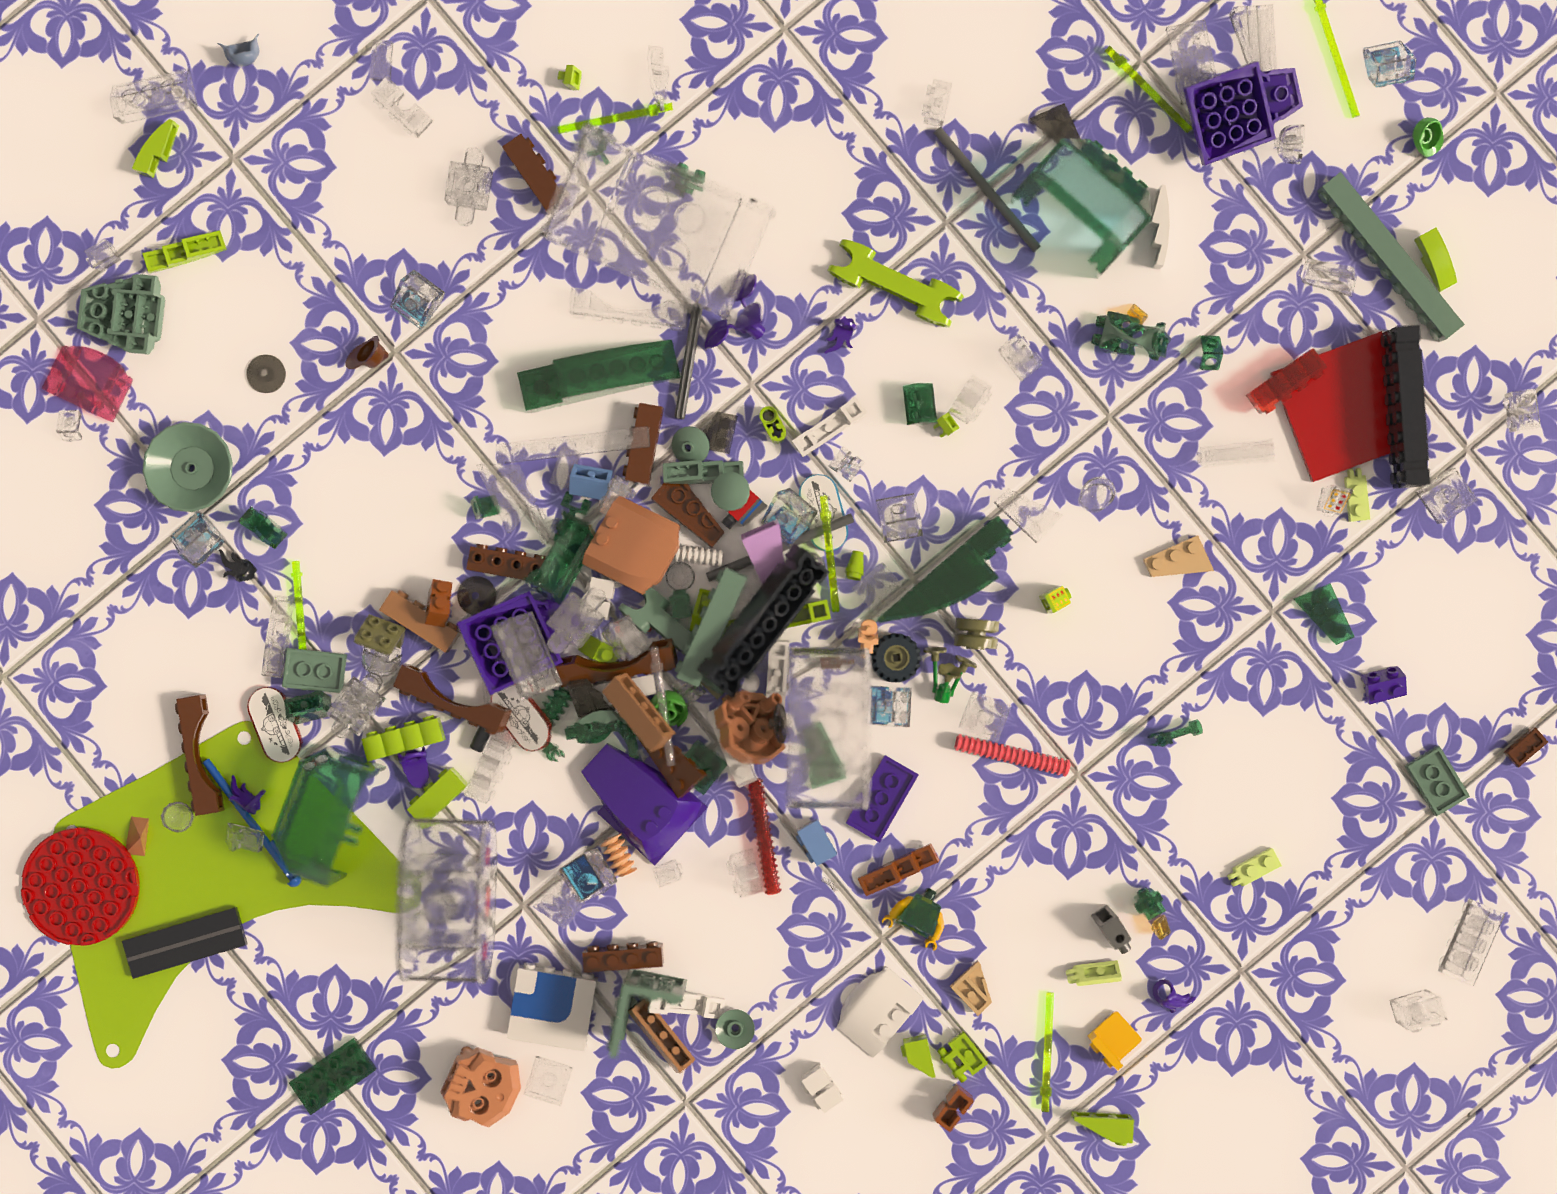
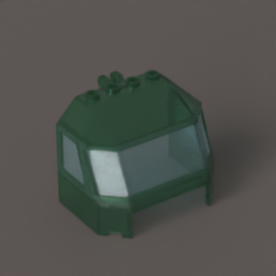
M1062 138L1013 192L1010 202L1014 204L1016 200L1022 198L1024 200L1022 203L1027 207L1043 188L1049 192L1073 216L1077 217L1104 241L1087 260L1090 264L1094 262L1097 264L1095 269L1098 273L1095 277L1098 279L1152 219L1150 193L1147 190L1148 186L1139 179L1137 181L1133 178V172L1126 166L1122 168L1117 163L1119 160L1113 154L1109 153L1107 155L1102 150L1104 147L1097 140L1093 142L1090 139Z
M332 746L299 760L272 832L274 842L290 874L325 887H329L346 877L347 873L332 868L337 851L342 841L352 845L358 844L356 838L345 835L346 829L355 833H362L363 830L361 827L349 823L354 805L366 780L377 776L379 772L386 770L387 766L373 761L367 762L365 758Z

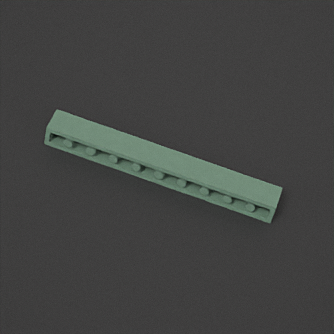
M1341 172L1317 190L1320 200L1331 208L1332 215L1344 224L1345 231L1352 234L1356 239L1355 242L1358 247L1366 251L1368 259L1379 267L1381 275L1389 280L1393 285L1394 291L1405 299L1406 306L1414 310L1418 315L1419 322L1427 326L1432 338L1442 342L1465 325Z

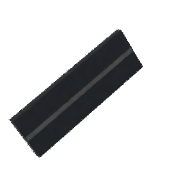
M234 907L123 940L122 944L132 979L243 947L248 945L238 908Z

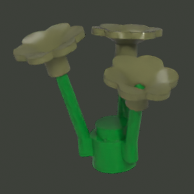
M923 648L924 653L931 654V661H933L932 692L935 693L934 700L940 703H949L950 697H953L962 674L966 672L968 667L977 668V664L965 657L956 655L955 659L961 663L959 667H955L952 663L939 664L937 671L939 654L946 653L947 648ZM938 674L944 676L943 680L945 681L944 684H939V686ZM953 678H955V681H954L952 687H950V686L948 685L949 682H951V680H952Z

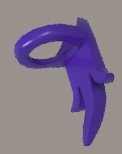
M842 316L834 320L835 328L833 335L826 340L831 342L837 337V341L833 347L825 351V354L840 349L845 340L847 347L853 348L850 340L853 332L857 329V325H855L852 318L847 319L846 316Z
M232 775L230 787L234 796H231L229 801H235L248 813L256 814V811L260 809V798L266 790L262 789L254 796L246 789V783L242 784L239 789L236 778Z
M1166 979L1157 981L1153 988L1154 999L1162 1007L1170 1009L1171 1013H1175L1177 1011L1176 1008L1187 1007L1196 1000V997L1190 998L1189 993L1186 995L1177 994L1173 984ZM1163 984H1167L1170 988V994L1165 1000L1159 996V988Z

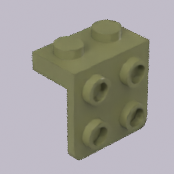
M369 614L355 635L354 643L390 655L395 647H402L406 627Z

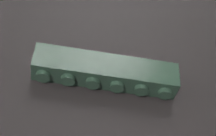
M725 567L724 571L720 569L716 581L719 583L716 589H711L707 598L710 600L708 607H703L699 615L702 618L700 625L695 624L691 633L694 638L691 643L687 642L683 651L686 656L683 661L679 660L675 671L678 672L676 678L694 686H699L703 675L696 669L706 657L708 659L712 657L713 652L711 650L720 640L748 576L728 567Z

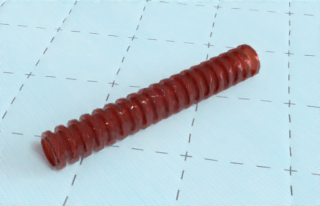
M757 778L756 781L747 784V791H749L748 797L751 798L749 803L752 804L750 809L753 810L751 815L754 816L752 821L755 822L753 827L756 828L754 833L757 834L755 839L758 840L756 845L759 846L757 851L760 852L758 857L761 858L759 863L762 864L760 869L763 870L761 875L764 876L762 879L765 882L763 886L766 888L764 892L767 895H774L780 893L782 888H779L781 882H778L780 876H777L779 870H776L778 865L775 864L777 859L774 858L776 853L773 851L775 847L772 845L774 841L771 839L773 835L770 833L772 829L769 827L771 823L768 821L769 815H767L768 809H766L767 803H765L763 779Z

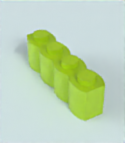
M434 715L422 718L423 722L417 724L415 720L403 723L404 727L397 729L396 725L384 728L385 732L378 734L377 731L366 733V738L361 739L367 762L446 740L440 717L435 718Z

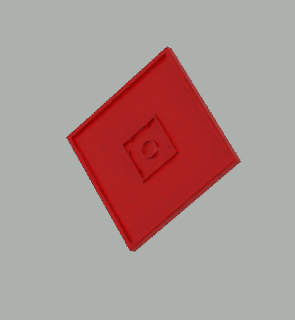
M1382 331L1270 373L1311 482L1391 453L1390 445L1387 442V435L1389 434V426L1386 424L1388 407L1384 401L1387 393L1386 386L1383 384L1385 367L1382 365V356L1386 355L1385 348L1381 346L1380 342L1383 335Z

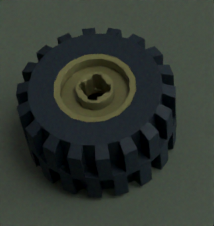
M901 633L885 635L878 640V645H873V653L870 654L872 669L878 677L887 682L899 683L907 681L916 674L917 669L920 667V649L917 647V643L909 636Z

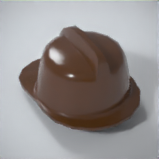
M373 336L349 353L345 365L348 369H355L361 365L375 368L387 359L389 354L379 343V337Z

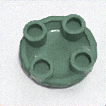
M726 472L714 480L711 486V496L719 508L726 511H734L743 508L750 496V487L748 481L742 475L736 472Z

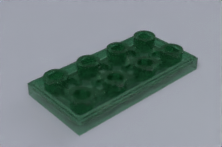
M353 1037L295 1077L289 1084L309 1114L312 1115L376 1071L377 1068L356 1037Z

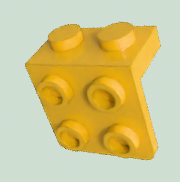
M1117 1011L1113 1012L1087 1035L1091 1041L1089 1044L1097 1054L1101 1052L1105 1056L1102 1060L1110 1069L1114 1066L1117 1071L1123 1067L1120 1060L1142 1041L1139 1034Z

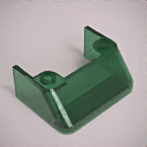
M564 510L561 513L564 519H560L556 526L558 537L540 569L532 570L528 577L525 576L524 581L530 588L558 605L564 601L582 569L584 554L596 534L591 524Z

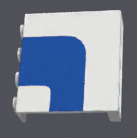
M533 963L520 965L517 972L506 1039L585 1052L598 977H594L592 973L583 972L582 975L575 974V971L570 969L557 971L552 966L539 968Z

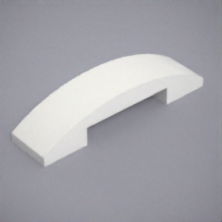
M855 397L817 425L792 440V443L801 456L804 457L867 414V412Z
M777 640L769 651L766 698L773 693L781 695L782 703L776 706L779 713L785 712L790 640Z
M685 992L682 1004L669 1005L665 1000L658 999V1001H650L648 1012L701 1015L704 1018L718 1019L723 1014L725 999Z

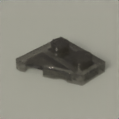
M1065 103L1038 114L1029 120L1032 125L1035 124L1040 128L1044 135L1052 138L1054 143L1060 148L1080 140V136Z
M717 412L710 424L703 429L709 440V451L730 454L738 418L737 415Z
M588 679L568 681L566 686L578 718H583L595 711H615V707L609 705L603 699L604 695L599 690H596Z

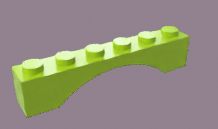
M827 599L805 604L787 628L831 619ZM735 619L728 620V623L723 631V634L727 631V629L730 627V625L734 622Z

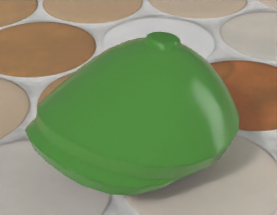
M1426 117L1415 125L1412 137L1418 152L1424 157L1436 154L1444 142L1440 121L1432 117Z

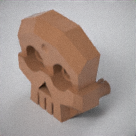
M742 690L741 692L738 691L734 698H731L729 695L724 696L722 704L714 711L717 730H720V744L723 750L743 764H765L782 752L786 747L778 727L781 722L778 709L776 708L777 705L782 703L781 695L773 693L766 698L763 693H752Z
M466 1046L461 1049L460 1055L456 1056L440 1093L446 1102L451 1117L462 1121L471 1119L489 1128L510 1113L521 1090L518 1063L516 1060L494 1057L491 1051L479 1047L472 1050ZM489 1073H493L491 1077H487ZM476 1100H481L479 1104H475Z

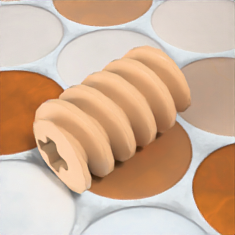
M622 833L604 840L600 847H607L603 854H610L606 861H613L609 868L617 870L613 873V876L620 877L637 870V867L631 868L634 860H628L631 857V853H624L628 846H621L625 839H618Z

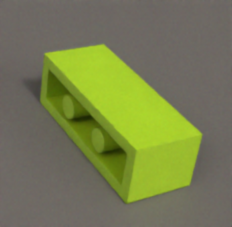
M454 767L449 770L445 768L438 775L440 778L435 783L430 782L423 789L425 793L419 797L417 795L409 802L411 806L407 811L422 827L427 825L469 785Z

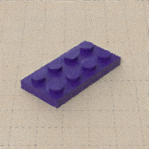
M884 754L845 823L880 843L919 774Z

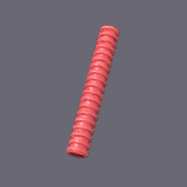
M962 734L956 737L955 751L961 750L963 753L967 751V754L973 753L975 756L979 754L980 757L984 755L985 758L991 757L992 760L997 758V761L1003 760L1005 763L1009 761V764L1014 762L1015 765L1021 764L1022 767L1026 765L1027 768L1033 767L1035 770L1039 768V771H1051L1052 774L1056 772L1057 775L1062 774L1064 777L1069 773L1070 760L1068 759L1064 761L1063 758L1058 759L1056 756L1052 758L1051 755H1048L1047 757L1046 754L1040 755L1039 752L1035 754L1034 751L1028 752L1026 749L1022 751L1021 748H1010L1009 745L1005 747L1004 744L998 745L997 742L992 744V741L986 742L984 739L980 741L979 738L975 740L974 737L968 738L967 735L963 737Z

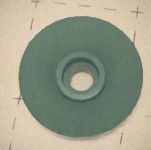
M683 427L672 438V451L680 462L704 461L709 453V440L705 433L696 427ZM686 444L691 446V450L686 449Z
M732 1009L724 1012L718 1018L715 1032L722 1045L730 1049H740L747 1046L753 1039L755 1026L749 1014L739 1009ZM732 1025H738L739 1029L737 1031L732 1030Z

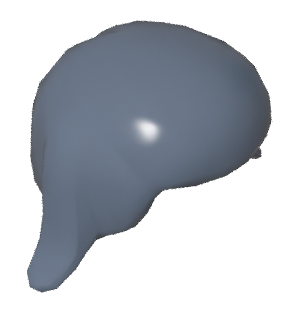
M258 33L253 40L227 46L221 43L217 44L222 47L225 57L229 62L239 67L249 66L259 56L260 50L257 38L260 34Z

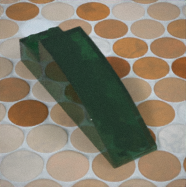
M672 340L634 344L552 360L553 364L517 372L525 409L529 414L681 378Z
M999 516L992 518L880 615L876 621L882 623L927 615L954 605L981 591L999 578L985 561L991 559L997 553L995 551L996 548L1006 546L1012 540L1010 536L1014 533Z

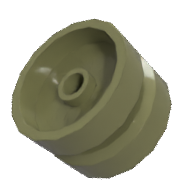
M956 618L955 628L967 631V635H955L954 646H964L966 649L984 650V648L997 649L998 639L996 637H988L986 633L999 632L998 621Z

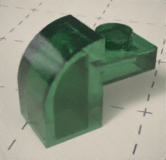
M252 506L238 520L242 526L254 532L262 542L274 549L288 535L273 519Z

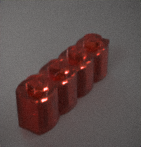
M1312 348L1253 389L1246 397L1258 414L1265 412L1267 415L1276 409V403L1279 401L1284 403L1292 397L1290 393L1297 389L1299 392L1307 387V381L1311 378L1316 380L1324 374L1323 370L1327 366L1315 349Z

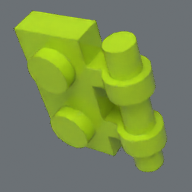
M964 1031L948 1042L952 1050L947 1052L944 1047L937 1050L942 1062L949 1066L952 1070V1075L958 1078L961 1083L967 1080L964 1074L965 1071L969 1070L973 1076L988 1064ZM958 1056L963 1064L958 1066L953 1060L954 1057Z

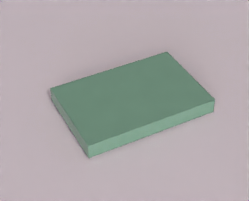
M286 648L282 687L343 693L347 654Z
M1438 745L1404 765L1433 815L1436 817L1470 797L1448 758Z

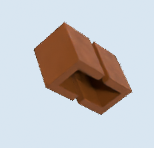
M432 580L428 591L425 624L445 627L449 617L453 582Z
M957 1083L946 1095L947 1102L943 1100L932 1114L934 1121L948 1132H951L961 1119L957 1109L959 1108L960 1113L964 1115L974 1102L973 1096Z

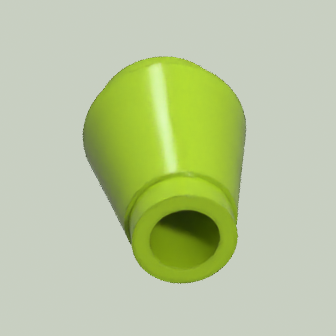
M852 551L844 571L847 579L860 581L861 576H864L863 552Z

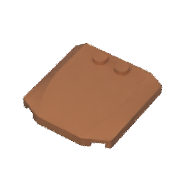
M619 496L613 501L589 544L582 564L643 595L646 593V590L661 582L676 555L680 544V525Z

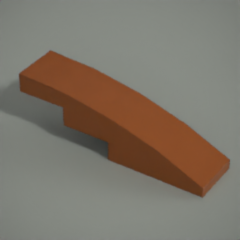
M929 843L859 877L858 881L865 895L868 896L899 883L902 879L914 875L922 869L938 863L940 860L932 844Z

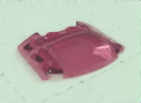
M62 346L41 389L99 417L114 422L133 383V379L131 376L128 377L120 363L100 351L83 346Z

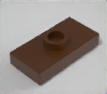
M1532 727L1503 753L1519 768L1544 747L1548 741L1536 727Z

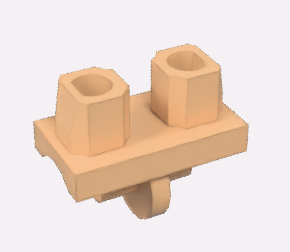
M866 619L861 623V628H858V642L860 643L862 653L872 654L873 645H878V626L874 620Z

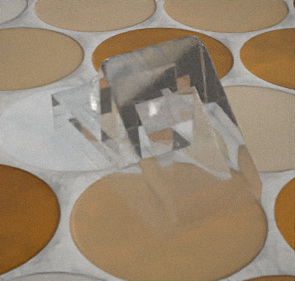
M537 505L528 507L542 544H549L560 519L555 518L544 522L546 515L543 508L539 509Z
M230 822L227 823L225 842L230 851L234 852L239 848L254 852L262 851L263 831Z

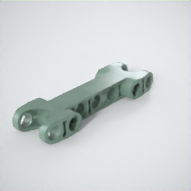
M653 588L646 590V593L643 594L645 605L640 609H632L623 603L618 607L626 619L642 633L645 634L652 628L664 639L672 638L675 648L686 656L683 653L687 642H692L694 636L665 611L670 602ZM703 676L701 682L718 694H724L723 691Z

